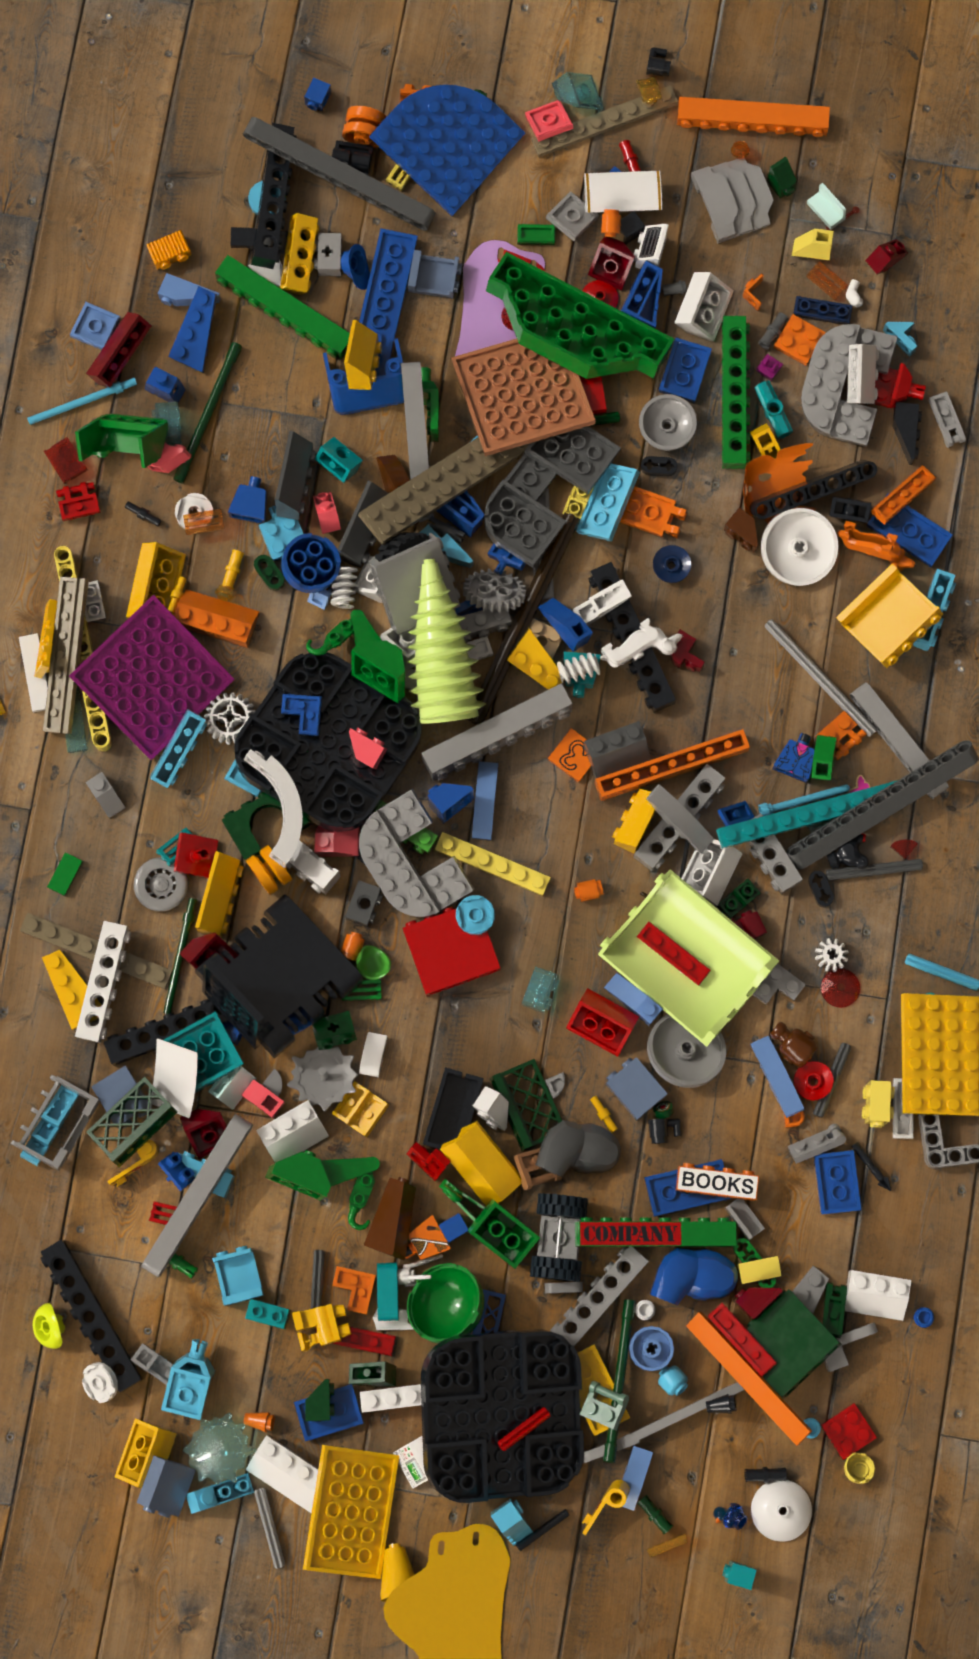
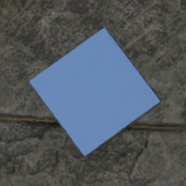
M85 302L73 326L70 337L102 350L114 333L121 317Z

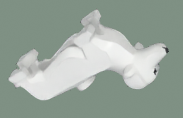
M647 618L640 623L641 626L639 628L641 630L633 632L620 647L612 650L613 645L610 642L601 648L602 656L600 659L607 661L612 667H618L631 659L635 661L644 656L643 651L650 647L659 649L665 655H671L677 650V643L683 636L677 633L667 638L660 628L651 626V621Z

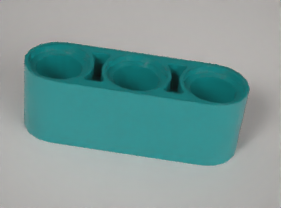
M397 1262L377 1263L378 1321H399Z

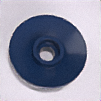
M668 545L662 547L655 554L653 570L662 581L677 583L688 576L691 570V558L683 548L676 545ZM673 563L675 568L670 569L668 564Z

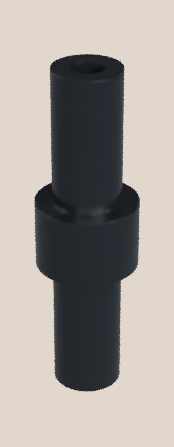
M129 501L125 505L126 509L135 513L141 520H147L157 527L160 525L162 520L150 514L149 510L144 507L140 508Z

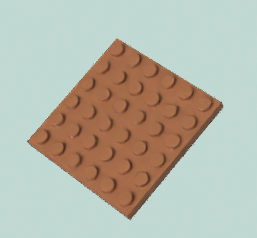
M517 338L451 357L485 456L595 424V418L579 375L520 345Z

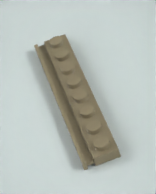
M60 577L43 725L44 732L72 734L77 684L69 675L79 666L89 579Z

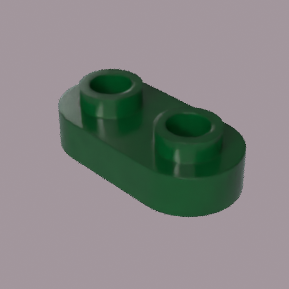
M258 556L254 561V568L257 574L270 590L276 591L281 589L285 582L281 571L269 556ZM263 563L267 564L265 569H262L260 566ZM273 579L279 580L277 584H273L271 581Z

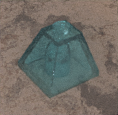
M566 72L552 83L557 100L577 108L603 109L592 75Z

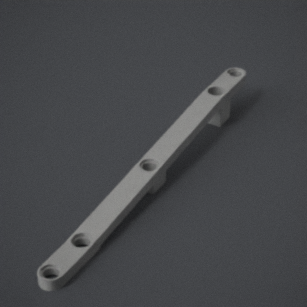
M875 1322L843 1333L841 1339L837 1338L841 1345L824 1361L828 1372L849 1365L842 1345L877 1333L878 1330ZM735 1382L617 1439V1451L638 1444L640 1439L705 1409L706 1401L726 1394L735 1395L743 1391L744 1388L738 1382ZM605 1444L584 1451L583 1463L603 1457Z

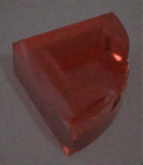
M899 840L894 842L890 848L906 859L918 843L913 840Z

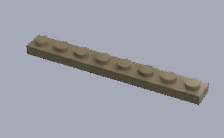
M670 85L572 123L574 129L540 142H538L536 137H533L532 143L538 157H542L678 105V100Z
M30 913L26 914L20 928L21 932L94 961L99 941ZM127 952L125 961L121 962L119 968L125 974L165 990L172 975V970ZM108 958L104 962V965L110 968L114 964L112 958Z

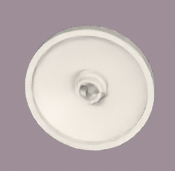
M806 508L786 510L774 517L763 533L761 540L762 559L769 572L781 582L794 586L813 584L824 578L835 564L838 555L836 532L831 523L814 510Z

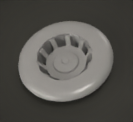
M161 857L150 859L136 872L134 878L135 895L139 902L150 910H171L178 906L187 894V874L173 872L175 862L168 866L167 862L163 861Z

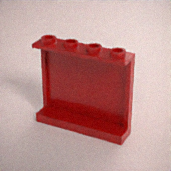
M453 907L444 909L442 911L443 914L437 916L435 914L425 916L424 920L420 922L416 920L407 922L405 924L406 927L402 928L426 997L501 970L488 931L479 935H471L464 932L458 926L456 909Z

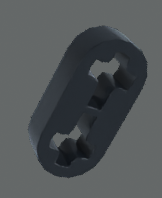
M647 456L641 462V470L645 475L669 477L676 473L677 462L670 457ZM648 462H651L653 467L651 468V470H648L647 466L644 465H647ZM667 463H671L670 465L674 468H671L670 471H667L666 467L660 466H666Z
M821 871L812 872L808 878V884L814 899L820 907H828L833 902L834 896L826 875ZM814 875H817L818 878H822V880L820 881L821 888H819L816 882H812V880L815 878ZM822 890L825 896L829 895L830 897L827 900L828 903L820 901V898L822 897Z

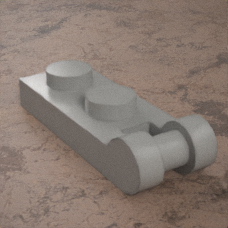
M948 392L929 397L928 401L943 435L946 447H952L957 442H966L965 434ZM955 430L956 435L951 437L949 432Z
M831 1124L827 1130L789 1145L788 1150L797 1164L844 1144L846 1137L841 1132L838 1124Z

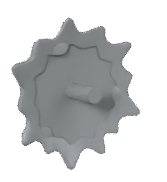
M317 1047L316 1050L306 1051L303 1058L292 1056L295 1069L291 1073L294 1078L287 1086L299 1091V1101L309 1100L311 1105H320L323 1111H327L331 1104L342 1102L345 1094L356 1092L352 1082L358 1075L351 1068L354 1055L343 1056L339 1047L328 1050H319Z

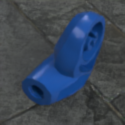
M675 1248L663 1257L657 1269L650 1295L678 1305L686 1295L695 1300L722 1299L730 1295L735 1289L738 1282V1271L732 1261L716 1251Z

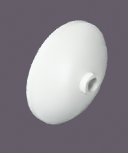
M790 1480L769 1481L762 1485L755 1493L751 1503V1516L754 1525L765 1537L780 1542L790 1541L799 1537L809 1526L812 1517V1505L808 1494L795 1482ZM781 1507L786 1508V1513L784 1515H781L779 1513V1509Z

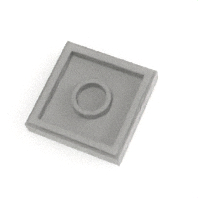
M571 191L546 215L548 221L574 242L599 217V214L596 212H585V203Z

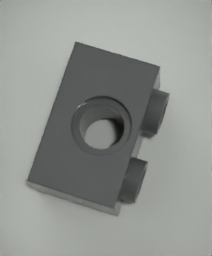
M358 880L345 915L346 920L368 927L370 923L373 924L377 914L374 912L376 905L380 906L384 895L381 894V888ZM361 901H370V907L362 909L360 907Z

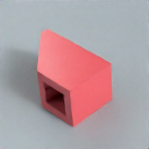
M165 443L161 458L147 467L151 471L170 473L189 460L191 454L186 450L185 446L179 444L169 446Z
M322 492L313 496L322 534L341 530L332 493Z
M360 728L356 730L350 729L349 735L356 759L373 769H377L387 751V748L383 746L384 742L375 737L371 740L366 737L368 733Z
M254 1079L242 1094L244 1098L272 1119L275 1118L285 1105L282 1099Z

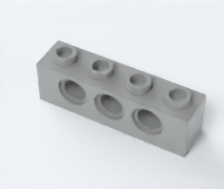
M760 813L752 819L762 817V814ZM775 835L764 837L762 843H758L755 840L748 842L751 846V854L762 863L760 867L765 875L769 874L772 879L770 883L776 892L779 891L783 894L802 882L801 875ZM772 851L775 858L767 859L764 852ZM782 867L785 870V875L778 876L775 873V868Z

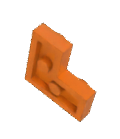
M337 1266L332 1286L352 1290L347 1310L367 1315L376 1275Z

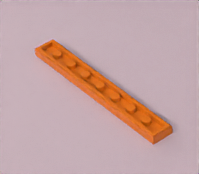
M698 1312L686 1327L796 1446L800 1445L812 1430L702 1312Z

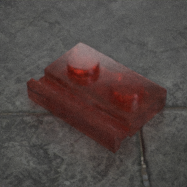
M68 437L51 446L50 449L44 450L45 455L63 484L88 471L83 461H79L78 453Z

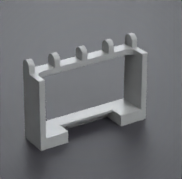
M51 1075L50 1079L55 1082L49 1093L44 1090L41 1091L40 1094L46 1097L39 1111L33 1107L30 1111L36 1114L29 1128L21 1125L20 1129L26 1133L20 1142L12 1140L11 1145L60 1171L100 1101L98 1098L64 1079ZM62 1085L89 1101L63 1148H60L54 1160L51 1161L26 1147L25 1143L58 1087Z

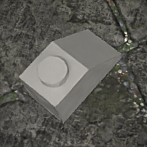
M102 772L85 782L109 819L126 808Z

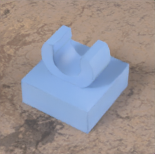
M331 589L310 593L307 602L325 610L330 600Z

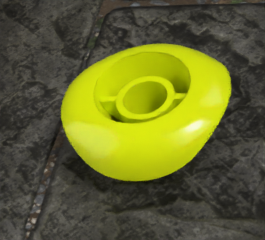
M50 1303L43 1304L36 1311L33 1318V1331L39 1343L47 1348L57 1349L62 1346L61 1334L65 1330V1325L62 1321L63 1317L54 1313L53 1306Z

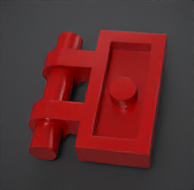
M81 482L80 485L72 487L68 485L64 486L63 489L56 490L58 498L65 496L66 499L58 501L63 521L101 513L96 493L88 494L89 490L95 489L94 482ZM82 492V496L75 498L71 497L72 494Z

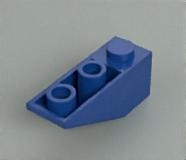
M555 598L538 607L572 652L589 642L593 634L592 630L580 616Z

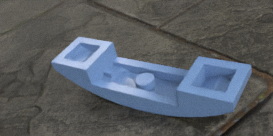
M479 761L472 839L491 840L498 763Z

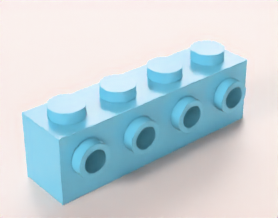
M937 569L926 597L935 606H938L943 613V611H947L950 600H947L949 593L953 594L956 583L953 582L955 575ZM941 618L937 624L932 625L922 638H918L913 643V647L928 651L931 646L934 647L938 637L935 635L936 630L941 628L944 618Z
M187 709L150 775L151 780L166 788L170 784L173 786L178 777L176 773L179 767H184L188 759L186 758L188 751H192L197 743L195 739L198 733L202 734L207 724L204 717Z

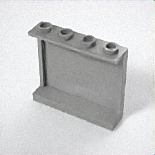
M429 533V540L379 562L374 558L368 561L390 626L398 635L416 627L417 620L410 617L417 614L419 604L415 603V601L419 600L420 595L419 586H421L423 560L435 558L445 586L451 590L448 593L451 601L459 603L460 594L457 588H454L453 582H455L452 572L448 570L447 565H449V561L442 552V548H444L443 543L439 537L437 538L432 533Z

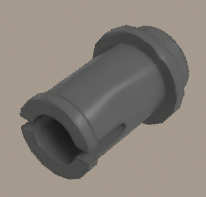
M679 280L676 283L662 285L664 297L679 293L683 295V293L687 292L685 281Z

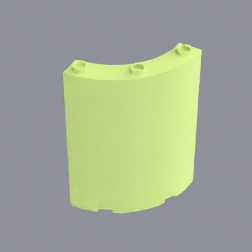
M670 869L665 875L661 873L654 881L656 883L655 887L639 907L635 906L629 912L630 918L611 938L607 937L601 943L602 949L598 955L634 986L649 996L667 1014L707 1047L754 994L761 982L767 978L778 964L779 960ZM648 922L652 923L711 970L699 986L637 938V935Z

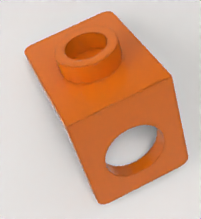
M760 274L755 280L752 278L746 284V289L743 292V298L757 311L761 308V302L751 292L763 281V274Z

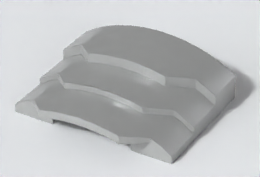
M744 157L730 162H724L713 167L708 166L691 172V179L697 193H701L711 218V229L717 244L771 225L768 212L772 206L773 198L759 166L749 164Z

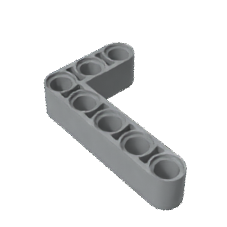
M918 1114L924 1159L928 1167L937 1169L979 1162V1157L978 1159H973L970 1156L971 1149H976L979 1152V1145L944 1148L939 1115H931L934 1122L932 1125H928L924 1121L926 1114ZM929 1134L936 1136V1144L932 1145L928 1142L927 1137ZM952 1151L959 1154L958 1162L951 1160L950 1154ZM932 1154L939 1156V1164L936 1165L931 1162L930 1157Z

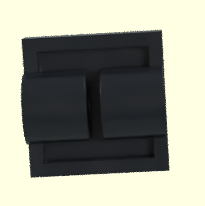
M336 140L332 157L369 176L374 148L369 145Z

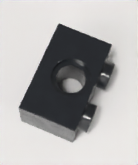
M833 496L830 516L868 523L872 502Z

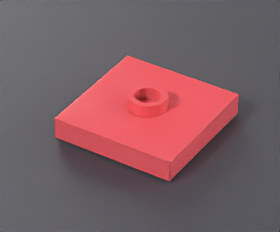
M560 99L525 112V117L538 142L574 129Z

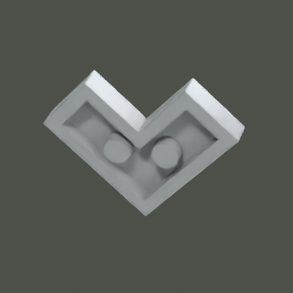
M777 964L767 978L761 982L753 996L766 1005L778 989L794 1001L806 984Z

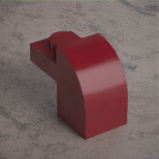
M680 629L678 634H681L683 637L677 643L675 653L670 655L671 661L678 669L684 663L686 664L685 667L690 671L700 673L705 662L690 653L696 643V638Z

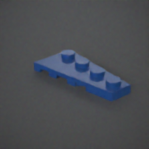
M198 286L168 356L203 373L217 294Z

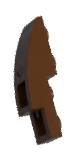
M396 455L376 458L387 493H391L410 481Z

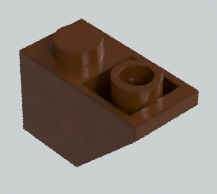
M739 507L725 524V534L732 540H738L745 550H751L755 553L758 547L755 519Z

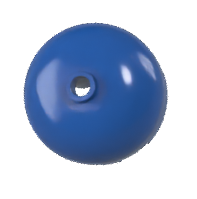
M312 533L302 534L295 537L287 545L281 560L282 573L286 581L296 590L304 593H318L327 589L335 581L340 570L341 558L335 545L326 537L322 538L312 535Z

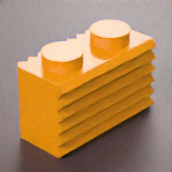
M182 230L146 244L157 270L160 268L165 270L177 261L184 262L192 255Z

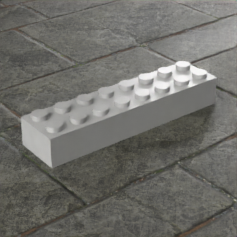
M561 683L422 752V761L433 781L436 779L438 781L448 777V773L454 770L459 772L466 767V764L470 762L473 764L483 759L482 756L488 753L493 755L501 750L500 747L506 744L511 746L518 742V738L522 736L527 738L535 733L534 730L540 727L545 729L551 726L552 722L557 719L560 721L570 716L569 713L572 712V702Z

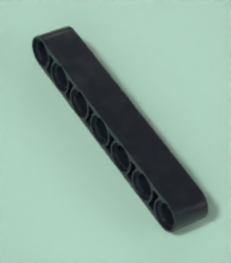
M857 461L755 500L750 505V512L754 517L766 519L871 479L877 474V466L871 461ZM868 464L869 471L864 474L863 468ZM851 471L852 477L847 481L846 473ZM830 478L834 479V485L832 487L828 486V481ZM815 484L817 490L814 494H811V486ZM798 491L799 498L794 501L793 494ZM781 498L782 503L776 508L775 501ZM760 505H763L764 511L761 514H758V507Z

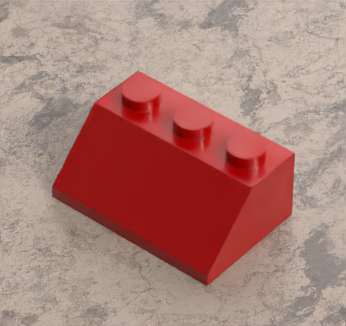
M587 988L566 1029L618 1057L639 1016Z

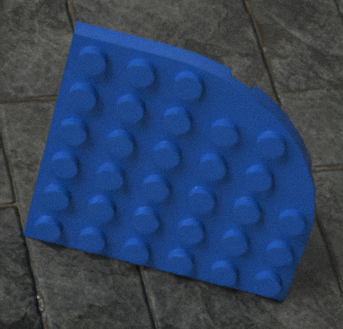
M436 85L421 89L401 101L371 133L369 138L450 216H453L524 136L525 132L499 106L483 94L457 85Z

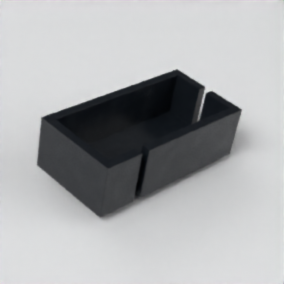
M445 1067L423 1146L433 1149L437 1148L441 1151L442 1144L457 1138L461 1129L471 1124L475 1112L473 1104L480 1095L484 1078L466 1073L464 1079L462 1078L463 1072Z

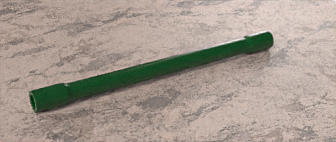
M232 342L225 362L187 448L191 458L181 464L175 473L173 480L178 483L184 484L190 465L226 381L240 354L242 346L236 342Z
M625 1299L623 1304L622 1327L613 1391L622 1394L624 1390L631 1328L636 1301ZM612 1400L611 1406L616 1408L618 1403ZM608 1427L603 1462L615 1463L618 1428L616 1431Z

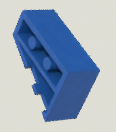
M467 491L436 510L461 531L466 532V535L470 538L483 524L485 516L474 498Z

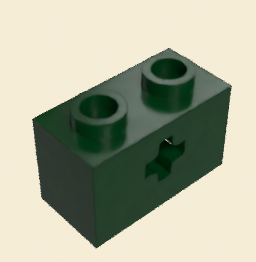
M349 1011L321 1018L314 1025L312 1024L319 1050H328L333 1048V1046L350 1044L352 1041L357 1040Z

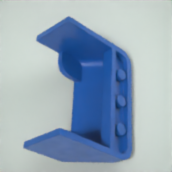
M398 338L394 339L397 357L391 358L385 363L386 374L377 376L376 382H373L372 390L349 389L346 373L341 369L330 370L327 352L323 353L331 398L336 413L346 415L404 403L401 370L403 360Z

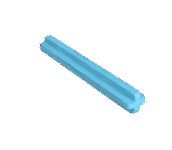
M912 954L906 956L905 964L975 991L979 989L978 979Z

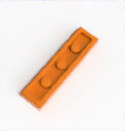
M922 465L871 510V513L885 525L936 480V477Z

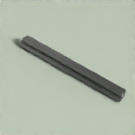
M922 859L871 864L864 869H859L857 866L826 870V878L830 881L916 871L923 868Z

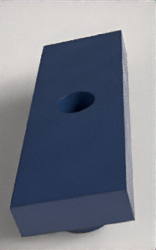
M796 296L793 314L797 317L845 325L850 324L853 305Z

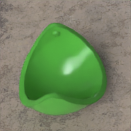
M367 945L361 949L356 965L363 977L377 980L389 972L391 961L384 951L375 946Z

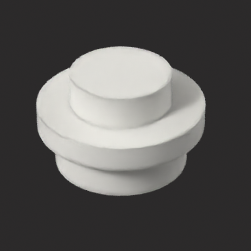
M642 1300L637 1303L635 1313L641 1320H649L655 1314V1306L649 1300Z

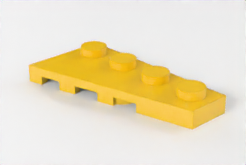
M58 950L42 957L71 1029L74 1030L78 1026L87 984L62 951ZM96 998V999H95V1006H96V1007H101L102 1004H101V1003L99 1002V1000ZM93 1016V1017L90 1019V1022H93V1021L99 1019V1017H98V1016Z

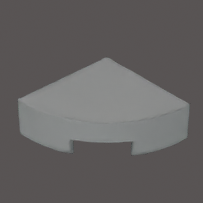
M274 1069L262 1085L279 1097L282 1091V1079L278 1071Z
M563 1072L545 1080L553 1099L564 1088L565 1076Z

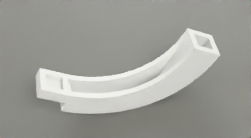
M250 749L244 760L268 779L281 802L283 813L282 830L279 840L270 852L269 857L285 868L298 845L301 835L303 816L300 796L286 769L272 755L266 761L260 752H254Z

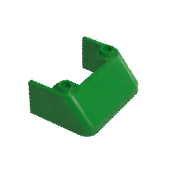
M120 414L102 415L75 431L78 459L83 461L91 455L104 458L113 451L140 454L141 466L146 468L152 463L157 462L162 456L168 432V421L160 418Z

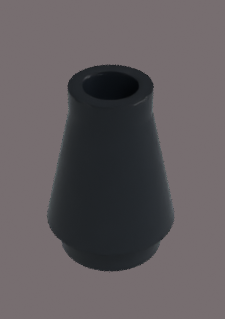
M726 1394L706 1401L707 1412L732 1414V1412L737 1411L735 1396Z

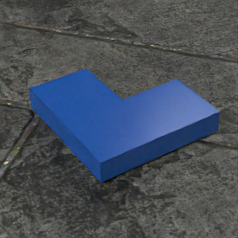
M283 694L281 714L300 715L299 735L319 736L322 697Z

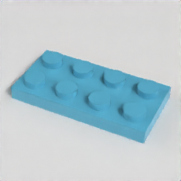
M611 463L595 484L576 531L582 535L612 542L640 472L634 468Z

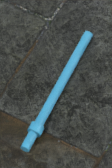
M135 377L121 383L118 381L113 383V386L110 388L102 389L28 417V422L31 425L108 395L122 393L124 389L137 385Z

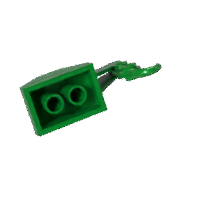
M359 609L353 610L349 620L341 621L326 635L325 641L320 648H312V640H308L306 643L307 651L313 655H323L329 650L341 646L353 634L356 646L351 650L352 676L396 703L405 696V667L402 650L397 645L391 644L388 641H382L363 611Z
M305 1150V1152H299L271 1165L265 1178L319 1201L327 1197L332 1186L357 1178L349 1197L348 1222L355 1230H364L369 1226L370 1220H367L363 1225H359L356 1223L355 1217L368 1201L375 1183L373 1172L379 1168L380 1162L376 1157L320 1160L316 1158L315 1153Z
M444 1179L439 1185L443 1190L442 1192L453 1202L457 1203L474 1221L467 1231L514 1269H516L540 1239L534 1231L492 1199L484 1207L459 1190L447 1179ZM462 1196L483 1209L478 1217L461 1202Z

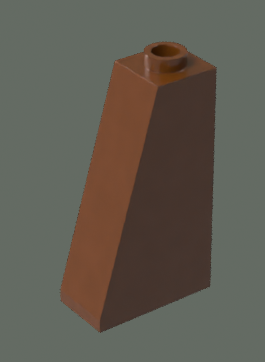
M398 1177V1180L389 1178L364 1246L405 1260L416 1187L409 1185V1180Z

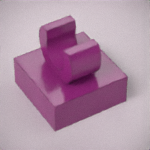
M767 354L756 368V371L772 381L783 364Z

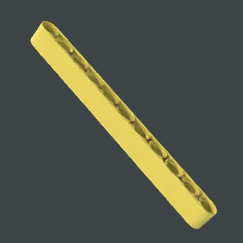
M66 546L58 547L54 552L59 582L60 577H63L66 572H72L71 577L78 578L71 550ZM62 554H69L66 560H60ZM86 616L84 618L82 645H87L88 648L85 652H81L79 665L93 653ZM82 691L93 744L99 751H107L112 746L107 715L98 706L91 708L90 703L92 700ZM96 719H103L102 725L98 727L94 726V721ZM105 737L107 742L104 745H98L99 738Z

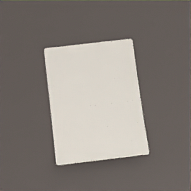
M157 1038L153 1086L178 1111L177 1114L190 1118L196 1087L198 1054ZM152 1099V1104L160 1107L163 1104L161 1099Z

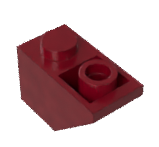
M895 239L879 245L865 261L878 275L894 266L908 252L904 244Z

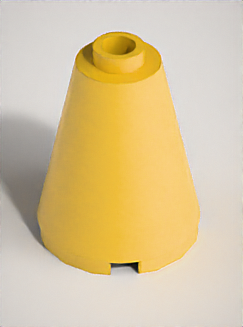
M400 1543L390 1544L389 1548L385 1549L380 1591L381 1602H386V1599L396 1587L415 1575L406 1548L401 1547Z

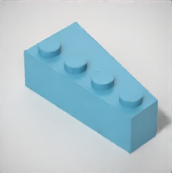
M510 1498L491 1511L490 1516L502 1534L515 1546L530 1535L533 1530L523 1517L524 1511L517 1499L513 1502Z

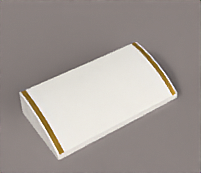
M660 171L584 173L585 212L587 213L604 212V209L619 211L662 210Z

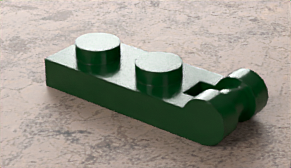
M827 1282L822 1324L835 1338L841 1339L847 1285L836 1286L833 1283ZM832 1293L839 1294V1297L832 1296Z

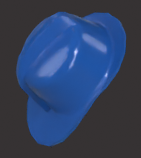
M355 244L350 250L341 253V269L343 273L352 278L357 288L365 290L367 289L370 271L364 248L360 244Z

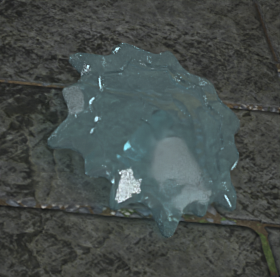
M230 1412L220 1419L216 1416L210 1421L202 1418L200 1420V1429L193 1433L191 1442L183 1449V1452L189 1455V1466L197 1470L199 1482L205 1478H210L219 1485L221 1480L227 1478L236 1483V1471L244 1468L246 1458L256 1452V1448L248 1444L249 1436L242 1433L245 1424H235Z

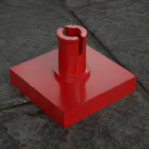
M183 832L179 833L173 872L208 878L214 855L217 851L218 840Z

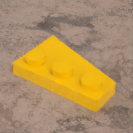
M529 628L508 656L507 661L549 690L562 683L558 668Z

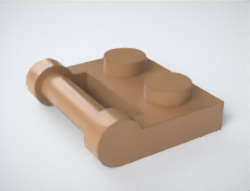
M540 1148L514 1156L524 1190L532 1189L535 1185L552 1180L556 1182L562 1179V1177L552 1173L534 1178L530 1177L529 1173L541 1170V1168L535 1165Z

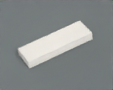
M893 1078V1138L913 1139V1114H903L902 1078Z

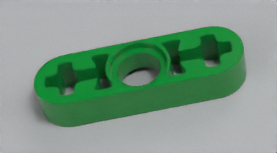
M740 1238L736 1240L737 1246H733V1251L742 1263L749 1262L751 1258L762 1259L747 1239ZM739 1242L741 1244H747V1247L745 1249L748 1253H750L751 1250L754 1253L753 1255L747 1257L746 1260L742 1258L746 1256L743 1251L738 1252L737 1250L739 1247ZM776 1277L770 1279V1285L767 1283L762 1284L761 1281L763 1280L756 1282L761 1288H772L776 1283Z

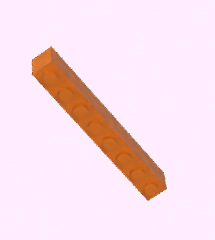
M679 97L677 125L683 128H691L693 126L700 127L701 129L718 128L723 131L737 129L740 132L752 130L758 133H794L797 136L811 134L815 137H822L823 135L827 136L829 129L830 107Z
M744 729L596 778L595 786L600 800L604 801L699 769L706 764L710 765L749 751L750 746Z

